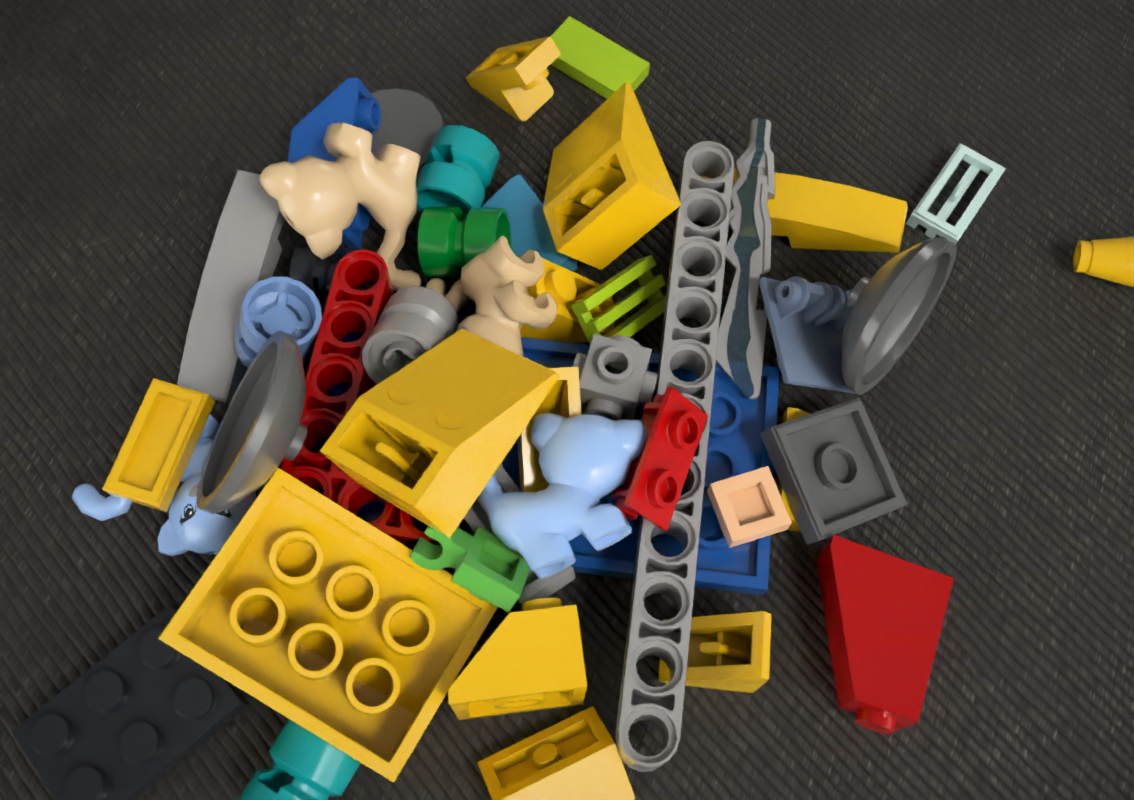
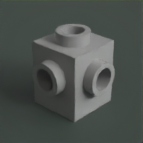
M594 334L588 355L577 353L573 363V367H579L581 415H598L612 421L635 420L638 406L644 407L646 403H651L659 374L648 371L652 349L642 347L637 341L626 336L612 335L604 337Z

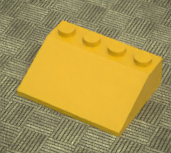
M277 468L158 639L394 783L498 607L488 601L478 599L467 589L452 582L453 575L444 569L429 570L417 565L410 558L413 550L280 468Z

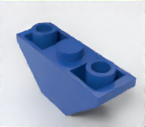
M347 78L292 128L287 162L293 163L308 155L328 161H336L337 158L327 152L323 142L327 127L332 123L344 122L370 132L373 135V148L374 131H377L381 125V108L378 100L373 97L359 78ZM358 204L357 213L351 225L343 230L342 242L351 250H361L362 233L369 226L370 213L361 204Z

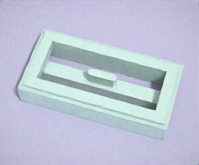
M960 143L914 209L906 224L914 229L920 224L927 228L924 235L931 239L939 235L956 244L1006 168ZM964 160L971 164L937 216L928 212V209L960 162ZM979 171H984L989 176L955 227L947 223L946 220Z

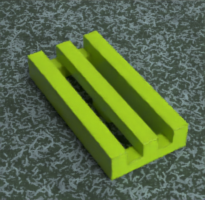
M652 255L638 259L571 305L590 345L594 334L602 336L600 331L646 298L649 302L647 305L612 329L604 337L621 335L630 338L664 312L666 295H662L660 288L666 283L662 275L653 276L650 269L657 264ZM635 279H638L640 287L593 319L590 313L593 308Z

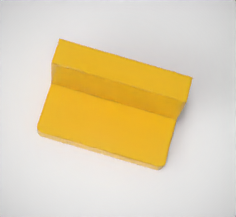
M593 706L477 762L492 800L635 799L616 744Z

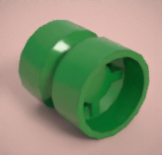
M426 207L422 212L418 229V255L423 274L428 278H457L461 269L471 259L486 251L502 235L507 239L511 248V227L506 209L472 207L467 216H465L460 207Z

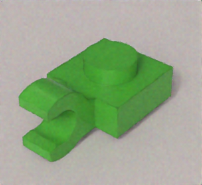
M427 526L424 534L437 540L441 545H434L420 537L410 558L417 565L429 570H440L446 567L456 569L451 579L452 582L467 589L478 599L488 601L509 613L521 596L530 570L524 557L520 553L508 548L498 537L479 526L472 536L457 527L450 538Z

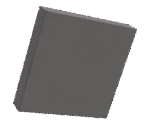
M860 397L779 424L760 433L807 545L907 505Z

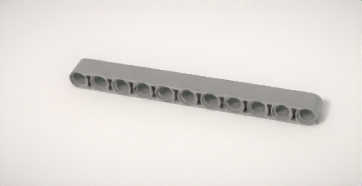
M702 141L694 144L687 151L684 159L678 189V197L682 205L676 209L657 370L659 374L655 387V395H664L667 387H673L706 413L708 418L684 482L688 493L680 496L668 530H661L640 516L615 744L621 760L629 768L640 772L653 771L668 762L677 751L681 735L734 174L733 155L728 148L713 141ZM700 176H706L711 179L702 178ZM693 222H703L706 223L708 226L701 227L695 225ZM697 269L706 275L694 276L685 270ZM692 318L701 323L702 326L690 328L680 323L679 319ZM687 369L693 372L698 379L692 382H685L676 378L672 371ZM659 534L674 536L682 546V553L675 557L660 555L654 550L651 539ZM652 594L668 596L676 606V617L663 621L653 618L644 607V599ZM645 656L661 658L670 670L669 683L662 687H652L645 684L637 673L636 663L639 659ZM638 721H649L660 728L664 740L660 754L646 757L637 753L632 748L628 733L632 724Z

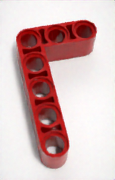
M355 250L347 253L340 259L335 269L305 379L306 397L300 421L301 424L308 427L305 441L293 461L284 458L281 470L315 491L323 493L325 497L354 515H357L359 509L369 502L378 501L385 504L383 514L378 519L367 523L411 550L414 549L420 537L434 545H441L437 540L430 538L423 531L416 528L418 519L358 484L323 453L311 452L314 444L319 439L332 435L356 400L372 389L375 384L363 366L362 350L394 291L384 259L376 252L370 250ZM363 283H376L367 290H356ZM349 333H364L361 338L354 342L341 341ZM339 383L351 384L350 389L345 394L338 397L327 396L328 391L334 385Z

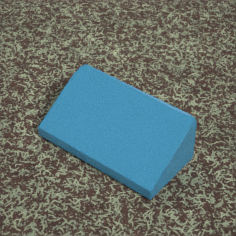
M520 174L511 178L481 207L506 209L511 227V250L518 258L528 249L537 251L542 258L572 272L577 269L578 260L557 252L543 212V203Z

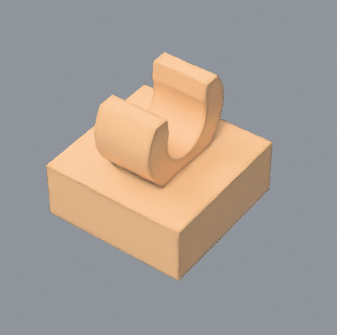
M768 466L709 485L707 493L729 548L785 531L792 523Z

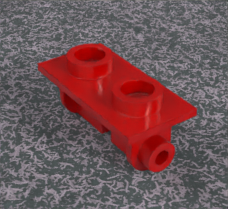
M667 387L664 395H655L652 403L645 404L641 422L646 427L648 436L641 459L632 461L625 484L615 489L611 494V498L616 501L614 506L627 519L636 520L637 516L640 515L664 531L668 530L708 418L706 413L673 387Z

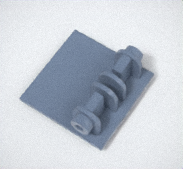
M793 276L785 281L765 277L758 279L764 300V311L769 320L777 353V363L784 383L856 394L845 386L841 371L842 334L852 310L846 306V302L852 289L843 292L839 286L823 282L809 283L806 279Z

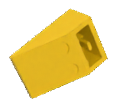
M627 82L553 149L543 212L556 250L559 253L603 270L682 205L633 88Z
M460 329L361 395L323 445L320 452L361 486L450 538L560 376L556 371L465 329Z

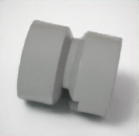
M407 287L393 294L362 350V362L368 376L378 385L456 333L458 317L453 305L442 294L425 287Z

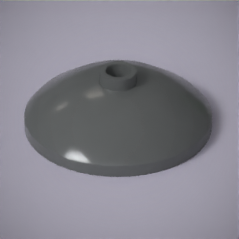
M945 237L924 240L892 257L871 279L863 277L854 286L846 302V306L852 310L842 334L841 371L845 386L858 395L872 389L892 369L912 343L933 310L950 276L957 254V246L954 242Z
M280 330L275 332L260 349L240 382L215 435L202 471L196 498L198 509L215 514L233 507L261 488L284 458L293 461L301 450L308 430L307 426L300 423L306 397V382L302 354L292 335Z

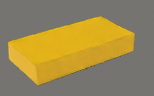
M153 378L102 490L112 496L167 512L215 401L208 394Z

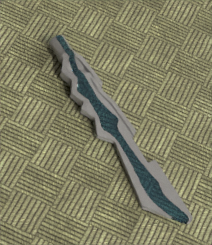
M756 118L750 122L747 150L735 164L738 180L732 187V210L729 217V226L733 234L727 243L726 260L736 272L719 327L716 363L750 400H755L759 397L767 316L764 310H756L759 287L758 279L761 275L769 272L771 268L772 223L767 200L774 199L775 196L774 154L770 147L771 122L765 118Z

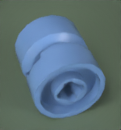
M269 277L257 282L246 293L234 336L235 351L243 365L249 368L266 341L279 330L295 338L302 354L303 364L305 363L322 320L321 304L314 292L302 282L292 278Z

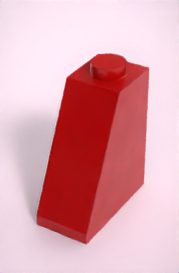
M833 535L819 551L817 568L838 706L841 709L856 714L855 723L874 732L893 735L894 729L901 730L917 724L919 721L954 578Z

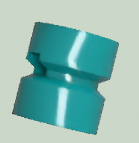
M448 125L441 127L436 132L428 150L426 164L421 168L416 179L417 210L422 213L426 207H460L464 215L467 216L472 207H481L485 199V189L490 185L499 162L500 153L496 145L485 135L465 126Z
M289 719L269 750L273 764L269 769L256 770L238 800H328L331 796H341L361 762Z

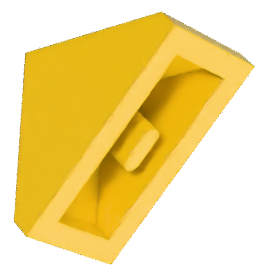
M757 611L692 617L685 686L754 693L769 680L771 613ZM660 658L658 681L668 684L670 681V670L667 664Z

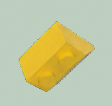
M540 598L523 603V611L509 613L448 689L449 705L458 720L583 705L587 681L577 605L562 606L561 599Z

